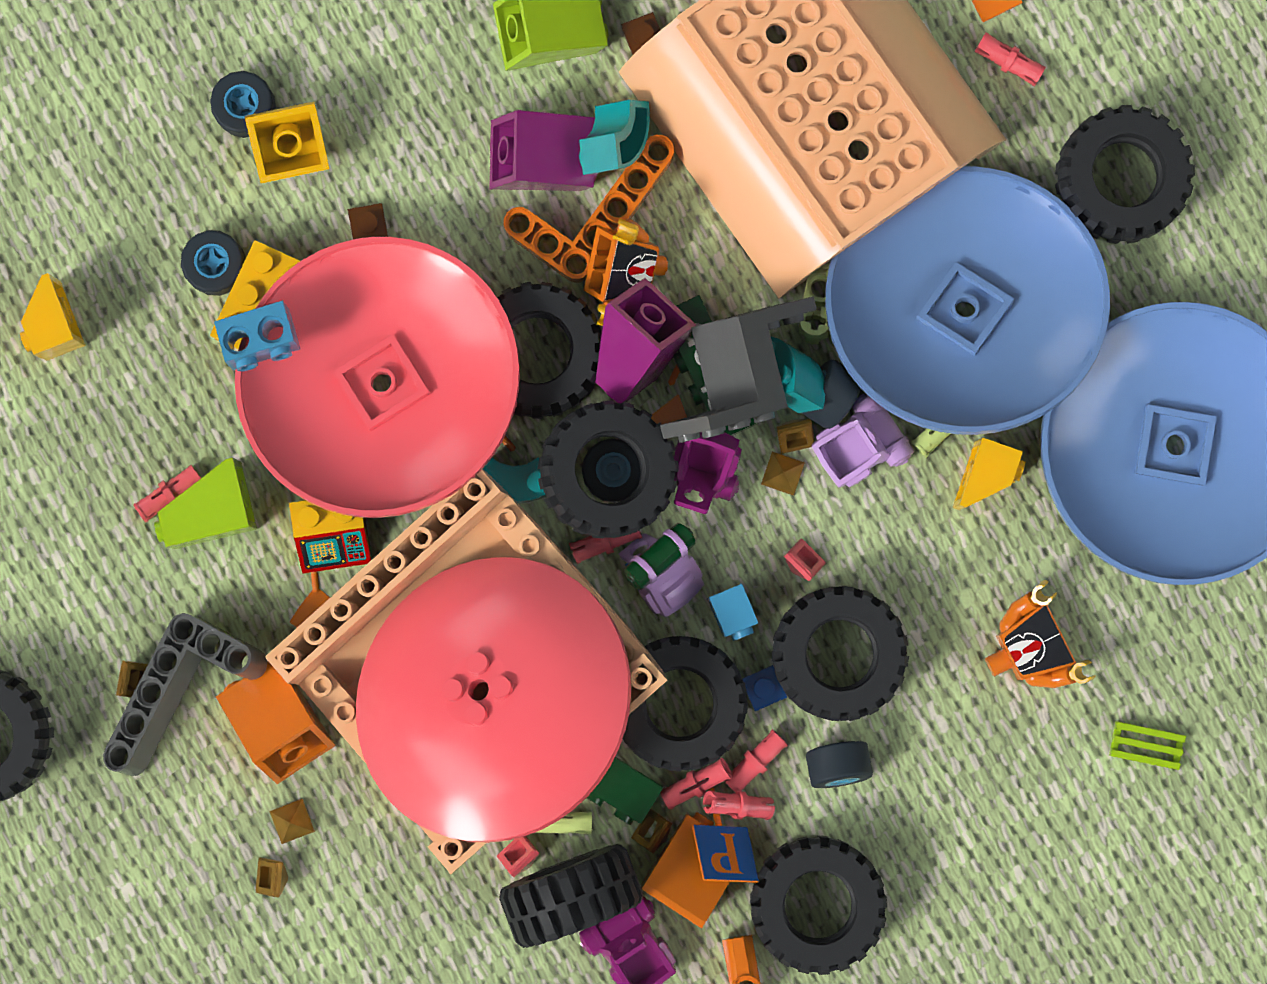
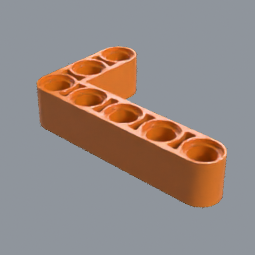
M658 134L647 139L640 157L632 165L626 167L573 241L524 207H515L506 213L504 228L507 236L567 280L574 283L585 281L593 245L587 240L588 233L591 230L597 229V227L617 231L619 219L626 220L634 216L671 165L674 157L672 141L668 137ZM654 145H662L667 149L668 155L664 160L656 161L649 156V149ZM634 173H641L647 177L648 183L644 188L634 189L628 183L629 177ZM612 202H623L628 209L626 214L622 217L611 216L607 208ZM516 217H525L530 222V225L525 232L516 233L510 229L511 221ZM545 237H552L558 242V247L553 253L545 254L538 248L540 240ZM571 258H582L587 264L586 269L580 274L569 272L567 263Z

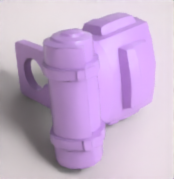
M865 393L860 395L854 402L852 409L855 414L843 424L839 422L831 429L825 428L816 435L817 440L812 443V448L820 463L839 488L845 485L852 487L872 474V467L885 461L890 467L901 466L907 463L914 453V450L908 443L907 436L902 434L889 412Z

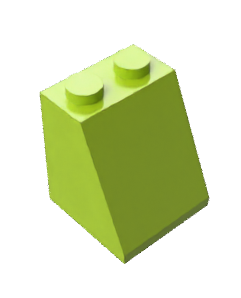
M602 0L495 1L493 8L505 71L592 55L607 47L609 32L606 23L603 22L601 12Z
M233 457L225 459L158 511L159 521L154 522L158 541L164 542L165 547L179 549L257 530L242 462Z

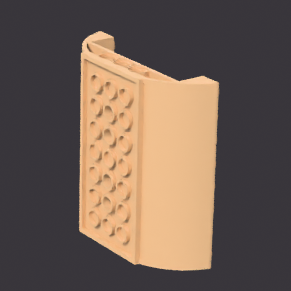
M699 0L677 15L673 21L646 42L619 71V74L636 98L640 101H649L650 118L662 135L672 141L674 152L778 299L806 281L812 272L975 158L979 160L1007 140L908 0ZM781 26L786 32V39L779 44L770 42L766 37V31L769 27ZM798 54L805 58L807 67L804 71L795 73L789 70L786 61L791 55ZM840 112L847 117L848 126L844 130L835 131L829 126L828 117L832 113ZM855 141L865 143L869 150L868 156L862 160L852 158L848 151L849 145Z
M483 469L457 492L432 505L265 656L288 684H297L302 688L365 762L356 724L358 683L368 650L388 616L413 590L447 569L478 559L514 557L547 564L564 572L582 584L605 607L622 637L628 656L631 673L629 715L668 681L660 666L631 631L630 627L541 526ZM482 682L475 687L473 691L475 700H482L487 696L489 687L486 682ZM420 826L433 841L428 848L450 874H453L486 844L484 842L452 839Z

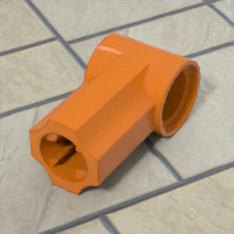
M752 934L722 939L729 984H739L744 980L751 981L754 984H761Z

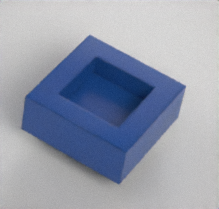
M773 665L742 678L754 711L787 698L777 680Z

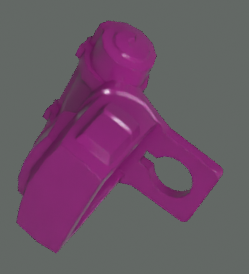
M699 432L700 438L679 443L678 439L675 454L673 455L674 461H678L679 471L675 472L674 478L678 486L674 498L675 505L707 514L712 498L730 501L738 493L739 480L738 475L734 473L738 468L742 449L739 447L740 440L725 432L708 438H703L702 432ZM692 490L698 491L703 501L693 502L687 499L684 494L691 493Z
M645 896L642 897V902L636 907L579 932L580 944L583 949L594 957L602 954L611 966L609 973L616 984H662L676 973L674 966L676 959L671 949L662 937L656 938L652 932L649 922L655 918V910L651 901Z

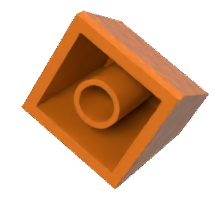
M267 661L266 671L258 679L250 680L243 678L227 685L222 693L216 696L253 763L276 784H279L336 746L297 685L288 684L269 661Z
M696 812L694 816L688 813L685 814L642 881L641 889L702 929L730 882L703 881L692 826H713L714 822L701 813Z

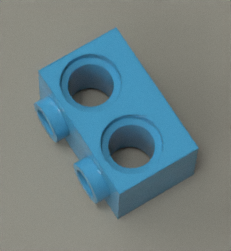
M283 300L214 322L224 360L232 370L248 371L256 368L258 362L272 359L273 361L284 360L291 357L293 351L301 349L290 309ZM283 327V334L279 339L268 340V334L271 329ZM242 337L249 338L248 346L244 350L234 351V344L238 339Z
M742 584L707 598L723 637L731 635L732 640L735 641L754 633L751 626L758 624V621Z

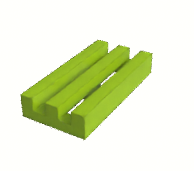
M1116 721L1109 756L1180 770V759L1183 755L1182 748L1186 736ZM1126 730L1176 741L1175 748L1120 737L1121 731ZM1119 744L1172 754L1173 759L1172 761L1123 752L1118 750Z

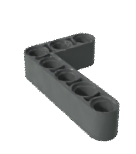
M186 613L174 616L103 754L105 766L109 770L130 776H137L144 772L202 658L229 673L254 680L261 677L266 671L267 659L265 654L260 649L206 620ZM193 626V632L188 638L189 629ZM220 641V647L215 653V646ZM248 655L247 664L242 668L243 659ZM177 657L176 666L172 669V663ZM161 689L160 697L156 701V694ZM144 721V728L140 732L141 723ZM128 752V759L124 764V757Z

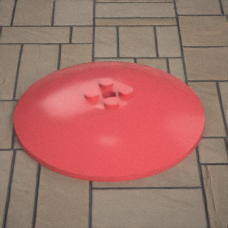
M397 237L353 239L332 245L303 259L281 276L262 297L255 309L282 300L290 309L301 349L293 351L292 356L284 360L273 361L272 359L258 362L256 368L248 371H237L235 369L236 403L244 432L254 452L271 474L291 492L311 504L343 515L367 518L399 516L419 511L451 496L473 479L493 457L511 424L517 404L520 381L518 348L511 324L498 298L477 273L461 260L434 246L411 239ZM283 327L271 329L268 334V340L279 339L283 334ZM242 337L238 351H242L248 346L249 338ZM379 375L391 377V386L384 392H377L373 389V382Z
M514 557L478 559L457 565L430 578L400 602L388 616L368 650L358 683L356 699V724L364 760L370 774L387 799L409 819L432 832L456 840L484 843L508 841L535 833L559 821L574 810L590 795L610 768L620 748L630 712L631 673L628 656L622 637L605 607L582 584L564 572L547 564ZM482 682H486L489 687L487 696L482 700H475L473 696L475 687Z

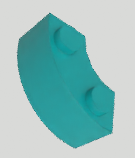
M625 100L595 106L593 129L587 138L579 140V160L583 169V175L626 168L640 157L649 131V101Z
M771 337L787 406L797 413L823 409L825 402L823 389L825 380L820 366L815 360L778 338Z
M539 457L528 464L518 466L502 464L491 458L483 468L517 503L532 502L546 497L544 490L540 489L538 481L541 478V472L538 469Z

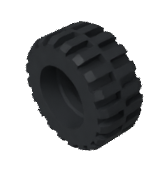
M1121 105L1118 109L1109 107L1101 110L1095 116L1091 115L1084 120L1063 145L1059 153L1060 159L1055 167V175H1058V182L1055 184L1056 194H1061L1063 202L1076 217L1078 216L1093 238L1103 237L1107 239V243L1118 244L1120 241H1126L1129 244L1138 242L1143 238L1148 239L1173 222L1185 208V202L1191 196L1194 187L1190 183L1191 178L1195 176V165L1190 164L1189 161L1193 153L1190 145H1183L1181 138L1184 134L1179 128L1173 130L1168 125L1170 119L1163 114L1156 117L1151 114L1152 109L1143 106L1139 110L1133 109L1132 105ZM1116 143H1127L1138 147L1148 155L1155 168L1156 184L1147 200L1136 206L1123 207L1103 197L1094 183L1092 168L1097 155L1104 148Z
M525 282L521 283L519 287L513 289L509 287L501 291L502 294L497 298L509 319L512 329L524 320L544 318L559 325L566 333L570 342L568 364L555 379L545 383H529L520 379L514 415L543 419V417L547 416L555 417L561 415L564 411L575 408L586 395L591 393L596 383L602 333L599 325H597L598 320L595 314L590 311L588 305L581 298L573 295L572 291L564 287H555L552 283L542 282L541 284Z
M613 400L582 406L559 421L552 429L553 431L549 437L545 439L542 446V457L538 461V469L541 472V478L538 479L540 489L544 490L546 495L544 500L549 509L553 508L556 512V518L563 524L567 523L573 527L575 532L602 539L629 535L653 523L660 512L665 511L670 501L668 499L671 493L675 492L677 481H674L675 472L679 471L678 461H674L672 452L676 450L672 440L663 439L660 427L662 425L661 422L656 424L651 419L652 414L644 409L641 411L635 409L634 404L627 402L614 403ZM606 436L615 437L626 442L635 452L640 465V479L631 495L620 502L608 504L588 497L580 488L575 475V463L581 449L591 440Z
M848 586L819 589L795 602L780 620L781 622L774 634L772 651L775 675L788 698L805 712L831 721L857 720L879 711L881 706L889 703L895 696L894 693L897 688L901 687L905 677L903 675L909 662V656H907V646H909L907 635H904L901 627L902 623L898 616H895L890 610L891 607L868 591ZM834 620H845L858 625L868 635L873 648L872 663L866 675L855 684L846 687H834L823 683L812 673L807 661V646L812 634L823 624Z
M671 636L645 645L644 647L664 673L672 670H688L703 678L712 692L713 710L710 719L702 729L688 736L677 737L660 731L653 724L648 715L645 700L628 717L626 731L623 736L625 744L640 759L642 758L650 763V765L670 771H692L719 760L724 753L733 747L745 725L744 721L748 710L747 690L739 669L726 653L702 639L689 636Z
M0 670V709L6 714L11 723L13 745L7 759L0 764V801L15 797L16 794L25 791L33 785L32 781L36 777L41 776L45 769L43 764L46 759L50 758L53 749L49 747L50 738H54V727L49 728L48 718L51 717L48 707H43L41 704L42 696L37 690H31L27 686L28 682L21 677L11 676L9 672Z
M817 835V837L809 838L805 836L778 847L779 850L772 856L769 855L763 862L764 865L757 872L759 882L754 883L753 890L750 893L752 921L764 947L785 966H791L797 969L798 972L806 974L815 972L819 975H828L831 971L835 970L841 972L849 969V965L855 961H862L867 956L866 952L872 946L875 947L879 941L878 935L881 928L885 927L887 919L885 917V908L888 906L887 896L883 889L884 884L873 864L860 851L839 839L829 838L828 836ZM815 871L827 872L841 879L848 888L851 897V912L847 922L838 932L824 938H812L799 933L790 924L785 912V898L792 883L800 876Z
M614 844L562 861L514 881L501 889L499 900L515 942L522 948H528L577 933L622 914L642 902L643 892L627 849L621 844Z

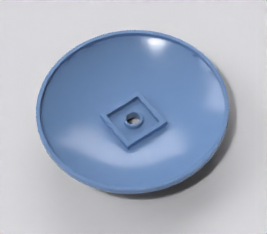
M964 166L831 259L826 282L825 308L831 339L840 360L850 376L872 400L901 419L923 428L951 434L979 435L1009 430L1029 423L1054 409L1076 390L1089 373L1102 347L1109 320L1110 289L1103 258L1095 240L1083 222L1072 213L1063 201L1045 188L1018 175L992 168ZM967 302L974 307L975 313L969 317H962L956 312L955 307L959 303Z
M1168 302L1150 305L1113 319L1108 323L1100 352L1085 379L1061 404L1043 415L1040 438L1043 472L1049 493L1058 512L1077 539L1093 554L1116 569L1143 580L1172 585H1196L1229 578L1250 569L1267 558V331L1242 315L1227 309L1192 302ZM1172 435L1179 436L1183 440L1184 449L1179 455H1173L1167 450L1166 442Z

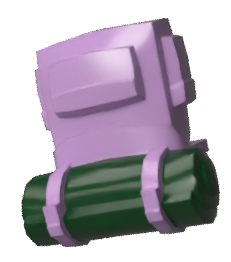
M677 523L671 529L664 531L660 539L644 533L641 539L634 540L619 553L620 558L629 563L624 567L627 581L631 586L639 589L642 599L653 613L664 617L671 615L686 605L704 586L701 579L703 574L693 557L688 555V550L696 543L694 534L690 528L681 523ZM643 545H648L642 554L633 555L636 549Z

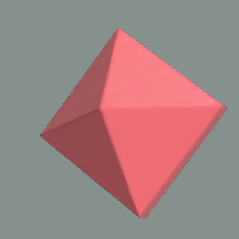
M802 538L784 556L790 571L808 581L826 564Z
M524 836L514 839L497 857L510 875L515 877L532 866L539 852L530 840Z

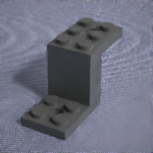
M814 296L691 327L711 410L660 425L663 439L678 436L679 443L700 438L699 432H702L703 438L723 434L727 425L729 431L750 426V418L754 419V423L775 418L774 411L787 408L769 330L779 328L781 326L779 320H783L784 325L804 321V313L817 310Z

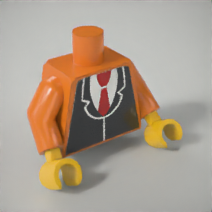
M619 219L617 231L604 227H597L583 291L603 302L598 305V311L601 312V316L597 321V325L603 326L605 307L610 301L644 278L652 284L654 276H663L668 270V261L665 256L659 255V247L649 242L648 233L632 219Z
M1047 580L1041 581L1033 589V592H1029L1013 602L999 623L1001 632L996 635V638L1002 650L985 658L987 666L994 677L1012 668L1017 680H1025L1030 686L1057 688L1075 682L1082 684L1096 677V675L1086 677L1082 673V666L1091 664L1090 660H1084L1076 664L1048 607V604L1057 596V592L1052 596H1045L1041 591V588L1049 583Z

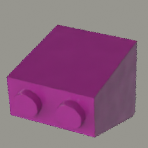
M516 110L491 120L489 190L583 191L593 188L598 173L583 175V169L579 160V140L587 138L590 134L595 117Z
M646 278L642 279L610 301L605 307L595 382L617 403L629 401L658 379L692 332L691 327L696 326V324Z

